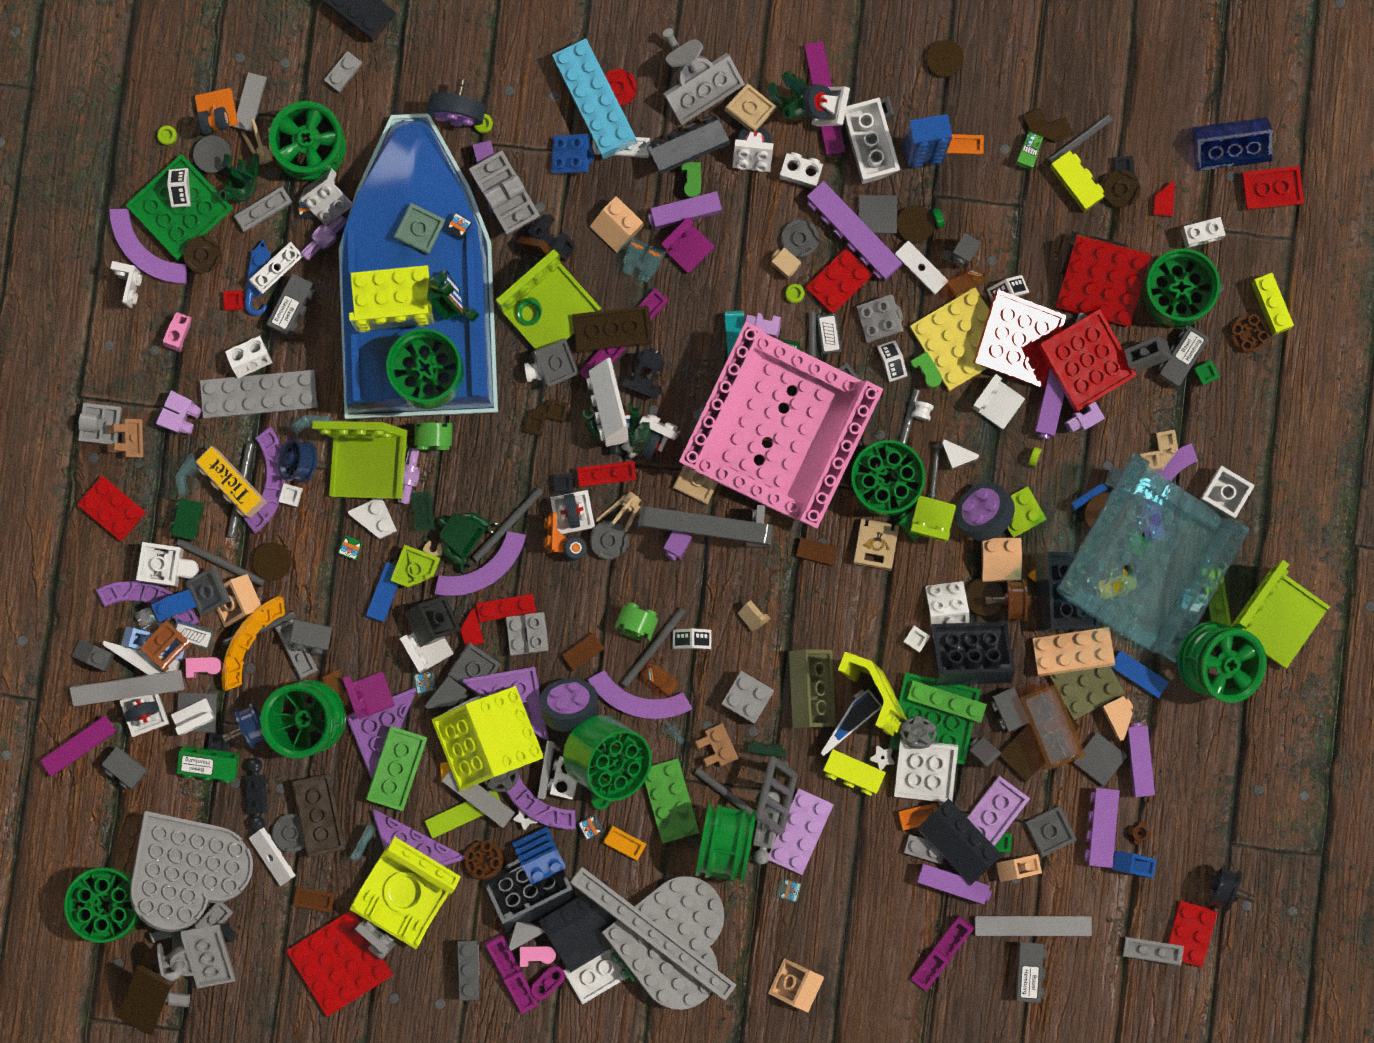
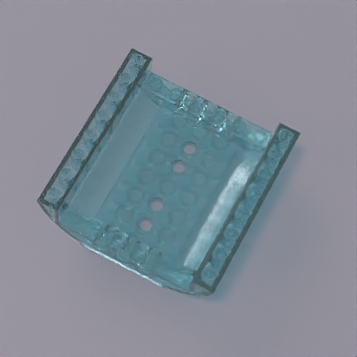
M1134 452L1059 583L1057 591L1068 602L1124 638L1176 663L1183 639L1197 626L1250 528L1236 519L1222 516L1148 466L1150 462ZM1153 515H1156L1157 522L1154 525H1152L1151 517ZM1146 531L1148 538L1143 542L1141 536ZM1125 565H1128L1129 572L1126 575H1124L1123 567ZM1118 581L1120 588L1118 591H1114L1113 586Z

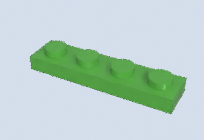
M912 681L907 700L981 723L987 705L916 681Z

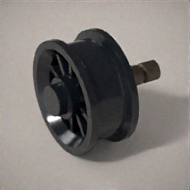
M1222 865L1216 877L1212 880L1208 905L1216 904L1228 912L1235 897L1253 903L1256 896L1238 889L1242 877L1241 871L1233 872L1226 869L1225 865Z

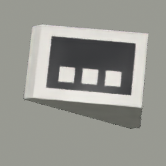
M189 169L169 170L167 185L171 207L191 206Z
M1022 275L1005 279L987 289L991 301H993L996 290L1016 297L1029 293Z
M896 341L877 346L889 382L907 377L903 355Z
M943 440L941 444L951 470L974 462L979 457L978 454L947 440Z
M693 628L673 630V649H711V630Z

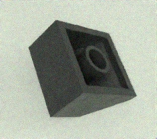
M446 596L420 603L405 612L420 647L435 643L461 631Z

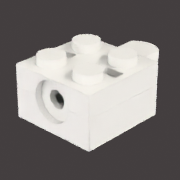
M142 542L136 580L178 587L179 577L194 578L199 573V566L193 560L182 559L184 549L180 547Z

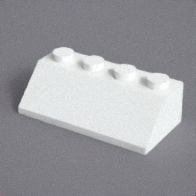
M880 97L846 106L844 121L862 184L880 180L900 171Z
M607 358L589 370L590 378L586 379L588 389L593 390L591 402L593 407H597L598 412H595L597 424L601 423L602 429H599L601 441L605 440L606 447L629 442L627 422L611 358Z

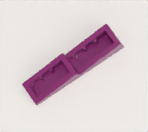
M105 715L40 760L50 777L83 757L85 753L116 734V730Z
M958 915L911 980L927 991L974 930V926Z
M503 933L485 941L486 947L521 1014L538 1006L539 1004L533 996L531 988L512 951H510Z

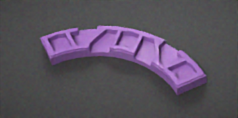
M110 209V220L115 238L124 254L133 264L148 275L162 281L187 284L186 264L167 262L151 254L139 242L134 233L130 219V210Z
M271 427L256 437L267 465L265 489L262 494L267 503L252 518L244 517L255 534L270 521L280 504L279 498L283 484H286V480L280 476L278 469V460L282 446Z
M1192 443L1178 449L1162 471L1154 472L1150 480L1165 485L1168 488L1170 482L1181 470L1198 461ZM1142 499L1141 524L1144 537L1148 540L1164 535L1161 522V505Z
M507 531L505 540L494 558L474 572L461 576L439 575L435 595L460 596L480 591L492 585L514 564L523 548L526 535Z
M139 581L117 582L96 589L105 607L123 601H143L154 604L168 596L174 595V593L163 587ZM192 610L174 618L178 624L188 627L200 623Z
M605 670L588 679L599 696L607 703L635 717L662 719L674 717L692 710L683 692L665 699H645L622 690L609 678Z
M515 774L510 777L512 782L515 779ZM520 775L516 785L509 791H506L513 803L535 821L556 829L576 830L575 810L559 809L543 803L527 789Z

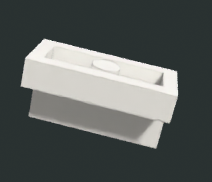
M206 698L171 715L176 725L175 729L180 736L216 719Z

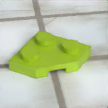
M1028 486L1011 495L1015 505V512L1007 529L1012 538L1047 520Z
M404 545L390 581L408 588L434 577L441 559Z

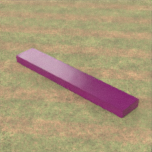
M823 41L805 44L812 85L821 84L832 87ZM840 125L820 126L826 156L845 152Z
M654 288L638 307H649L651 322L669 300ZM628 347L598 350L580 370L579 374L585 379L590 378L589 370L607 358H611L613 364Z

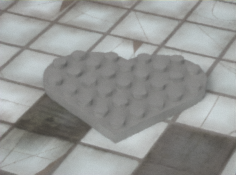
M145 811L130 885V900L133 909L144 923L154 929L165 932L184 930L199 920L208 902H225L233 899L244 890L250 881L253 871L251 852L249 848L247 849L240 836L226 828Z
M683 876L673 878L660 885L634 906L718 970L717 960L710 946L721 933L724 924V908L719 895L708 883L695 877ZM616 920L601 932L647 994L659 1005L677 1010L689 1009L702 1003L711 994L709 989L620 921Z

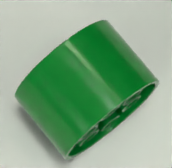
M1175 249L1166 252L1154 262L1145 275L1141 288L1143 305L1147 313L1156 322L1166 327L1185 328L1194 325L1212 309L1218 299L1220 292L1219 274L1211 260L1198 251ZM1188 262L1195 265L1190 273L1185 272ZM1161 265H1165L1168 275L1159 268ZM1178 268L1181 271V276L1173 275L1172 269ZM1189 277H1197L1198 284L1194 285L1191 283ZM1157 279H1163L1166 283L1165 287H1159L1156 283ZM1179 284H1181V287L1186 288L1182 291V293L1180 292V289H1174L1177 288ZM1209 284V291L1198 290L1200 286ZM1151 290L1159 291L1160 294L1152 296ZM1198 295L1200 303H1194L1191 300V296ZM1160 297L1167 300L1166 306L1159 304L1158 299ZM1169 306L1172 307L1171 315L1165 313ZM1176 306H1183L1185 313H1177ZM1189 306L1195 308L1199 313L1193 315Z
M432 329L409 331L396 340L388 353L386 370L389 381L399 397L413 407L420 409L441 407L457 395L463 384L464 365L455 344L439 331ZM435 341L442 343L437 353L433 352ZM410 344H412L416 351L413 356L405 349ZM424 347L430 349V353L425 357L419 354L420 350ZM439 356H447V362L439 364L437 362ZM405 360H414V365L411 368L404 367ZM421 363H423V365H425L426 367L430 365V367L428 368L431 374L430 376L425 371L421 372L423 370ZM456 364V371L445 370L446 367ZM395 371H406L407 375L396 378ZM441 375H449V381L441 383L439 381ZM409 378H414L416 384L413 387H407L406 381ZM440 385L445 392L439 394L436 387ZM426 386L434 387V392L431 395L424 394ZM420 388L418 398L413 397L414 391Z
M894 440L878 441L867 446L856 458L851 473V488L858 503L868 512L884 517L900 515L909 510L917 502L925 484V470L918 454L908 445ZM878 450H886V459L882 460ZM890 455H898L899 462L897 464L890 463L888 459ZM908 456L912 461L902 466L901 462ZM871 459H879L881 465L878 468H872L869 463ZM861 465L869 469L870 472L868 474L860 473L858 469ZM905 468L910 469L912 477L904 478L902 470ZM887 474H890V478L895 481H889V483L886 484L884 483L885 479H883L882 477L887 476ZM872 477L875 480V484L868 487L864 484V479ZM906 483H918L917 489L914 490L908 487ZM898 487L906 489L907 493L904 497H899L896 494ZM873 489L875 493L867 501L863 495ZM879 491L887 493L888 498L885 501H880L877 498ZM890 497H895L898 507L891 508Z
M596 715L579 723L573 729L564 747L563 761L565 769L572 779L604 800L618 801L631 796L643 785L650 772L652 755L647 741L640 734L611 716Z
M95 868L82 873L72 882L65 896L64 910L66 919L74 932L86 940L104 943L124 939L139 927L142 920L134 909L124 907L125 902H131L130 885L132 875L117 868ZM116 877L121 878L122 882L117 888H113ZM91 878H93L95 884L94 889L87 882ZM102 880L108 883V888L105 891L99 888V883ZM84 890H88L91 893V897L87 901L82 898ZM118 890H122L125 894L122 901L116 898ZM103 899L105 902H110V904L108 905L109 909L102 908V905L104 904ZM76 902L85 903V906L76 909ZM85 909L90 912L88 920H84L81 916ZM119 909L124 912V918L121 921L115 917L116 911ZM101 919L107 922L105 930H101L98 926ZM93 921L94 927L91 932L87 927ZM116 922L122 931L115 934L112 923Z

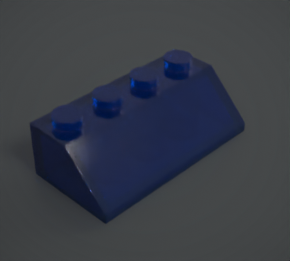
M1268 117L1193 127V149L1197 171L1272 161L1273 129Z

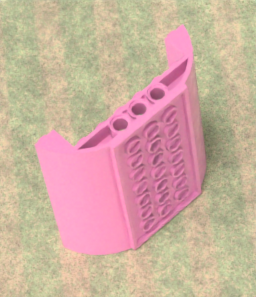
M745 322L679 462L760 504L818 528L882 394L883 388L868 381H861L763 333L762 329ZM790 385L796 387L797 392L794 396L787 394V388ZM783 402L788 405V411L785 414L780 413L778 409L779 405ZM765 437H769L772 440V445L769 448H764L762 445V440ZM758 454L764 458V462L760 466L754 463V457Z

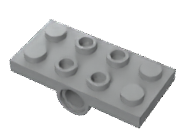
M503 151L494 154L469 169L506 235L515 232L540 217L520 178L513 170Z

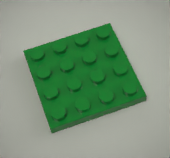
M182 154L126 204L128 209L178 261L183 257L185 244L191 238L197 235H207L234 210L227 201L220 200L219 193ZM188 168L191 206L172 208L167 185L169 170Z
M905 672L899 704L906 719L921 716L931 721L937 730L935 743L958 745L957 764L965 765L974 721L907 700L912 681L975 701H979L981 689L964 685L936 686L935 679ZM900 719L899 722L903 724L906 720ZM900 730L898 733L895 732L894 736H891L889 748L899 750Z

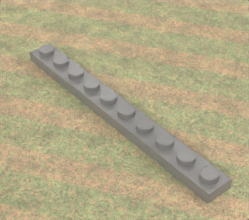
M583 867L578 870L570 881L571 885L723 1001H726L736 987V984Z

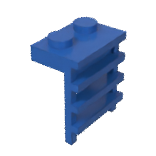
M546 825L543 826V829L518 841H512L521 866L531 885L567 868Z

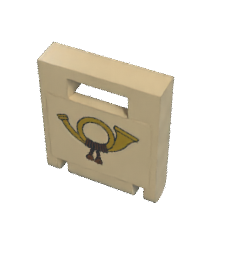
M861 518L853 564L891 571L899 525L895 524L894 531L891 530L892 524L869 520L868 526H864L865 519ZM865 553L883 556V563L864 560Z

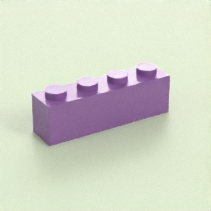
M1094 788V792L1090 794V803H1093L1092 811H1089L1088 823H1091V829L1087 830L1086 842H1089V850H1085L1084 861H1087L1088 866L1113 867L1120 790Z

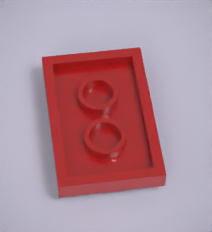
M1300 166L1242 172L1246 211L1304 204Z
M846 247L806 289L833 315L873 276V273Z
M104 476L100 477L77 504L121 542L147 513Z
M1179 901L1168 944L1184 946L1182 962L1203 967L1218 911Z

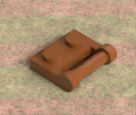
M166 620L139 650L165 673L169 669L168 666L185 648L188 649L191 643ZM177 639L179 644L162 661L159 656Z

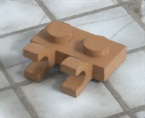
M122 419L121 424L107 425V433H122V443L108 444V452H122V458H143L142 419Z
M723 723L706 730L705 734L707 737L695 742L697 749L710 744L715 753L703 759L705 767L719 762L721 767L738 759Z

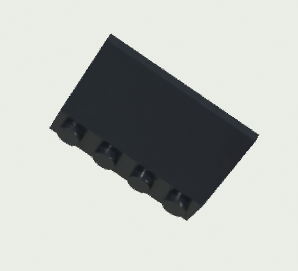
M1043 552L1035 554L1038 631L1099 629L1096 552Z
M1007 621L931 624L933 671L936 686L1012 683L1015 665Z
M519 859L502 867L501 871L494 878L483 880L508 934L513 932L516 922L531 923L577 898L564 869L531 885Z
M582 894L539 922L567 969L572 973L612 948L601 932L617 919L586 895Z

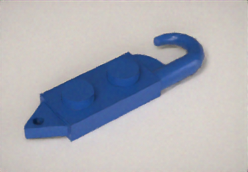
M264 240L251 252L246 285L245 309L254 316L263 314L267 308V304H264L260 310L252 308L253 297L262 296L263 294H260L249 282V279L271 260L272 254L268 251Z

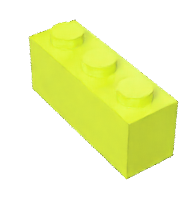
M1069 151L1053 162L1050 168L1082 211L1086 212L1103 199L1104 190L1091 179L1093 176L1090 171L1081 166V160L1076 153L1072 154Z
M1273 273L1255 279L1251 284L1272 336L1291 329L1294 324Z
M832 749L823 769L826 772V777L836 780L838 777L844 780V785L854 788L856 785L862 788L861 792L870 796L872 793L877 794L886 774L884 771Z

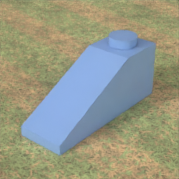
M126 627L121 645L139 650L154 633ZM175 639L160 656L167 657L179 644V641ZM184 650L178 655L176 660L182 661Z

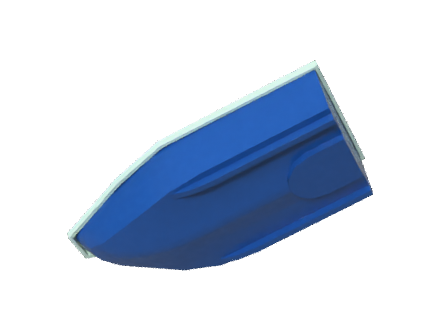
M428 113L391 115L355 192L353 205L350 209L339 246L345 420L498 413L492 245L471 188L431 116ZM410 203L446 219L429 255L394 239ZM455 212L472 222L463 239L445 229ZM428 265L429 276L432 278L438 275L440 271L446 270L449 271L450 277L460 288L462 305L468 308V310L472 307L480 315L474 322L461 315L445 320L432 306L434 324L421 327L408 326L359 332L355 330L349 318V313H354L351 273ZM432 329L443 333L455 344L464 365L463 384L457 395L441 407L434 409L413 407L399 397L389 381L386 370L388 353L396 340L409 331ZM435 341L433 352L437 353L442 343ZM412 344L405 348L412 356L416 353ZM424 347L420 350L419 354L425 357L430 353V349ZM441 355L438 357L437 362L445 364L448 357ZM407 359L404 362V367L411 368L414 365V360ZM421 363L423 369L421 372L425 371L430 376L431 374L428 369L430 365L426 367ZM456 364L446 367L445 370L456 371ZM395 371L396 378L407 375V372ZM447 374L441 375L439 381L441 383H447L450 379V376ZM409 378L406 381L407 387H413L416 384L414 378ZM440 385L436 387L439 394L445 392ZM432 386L424 388V394L431 395L434 392V387ZM420 388L414 391L413 397L418 398Z

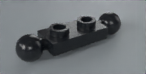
M252 758L248 761L247 768L251 772V776H245L247 815L253 814L250 827L254 831L265 827V820L261 817V814L268 813L266 775H259L263 764L258 758Z

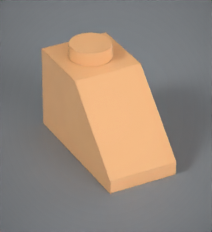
M1123 696L1101 707L1118 742L1124 740L1133 714L1131 711L1133 709L1132 703L1129 698L1125 699Z
M1038 854L996 863L1000 882L1042 873Z

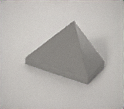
M516 922L508 942V947L512 951L545 931L541 924Z

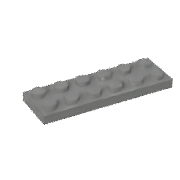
M315 370L200 380L204 419L318 409Z

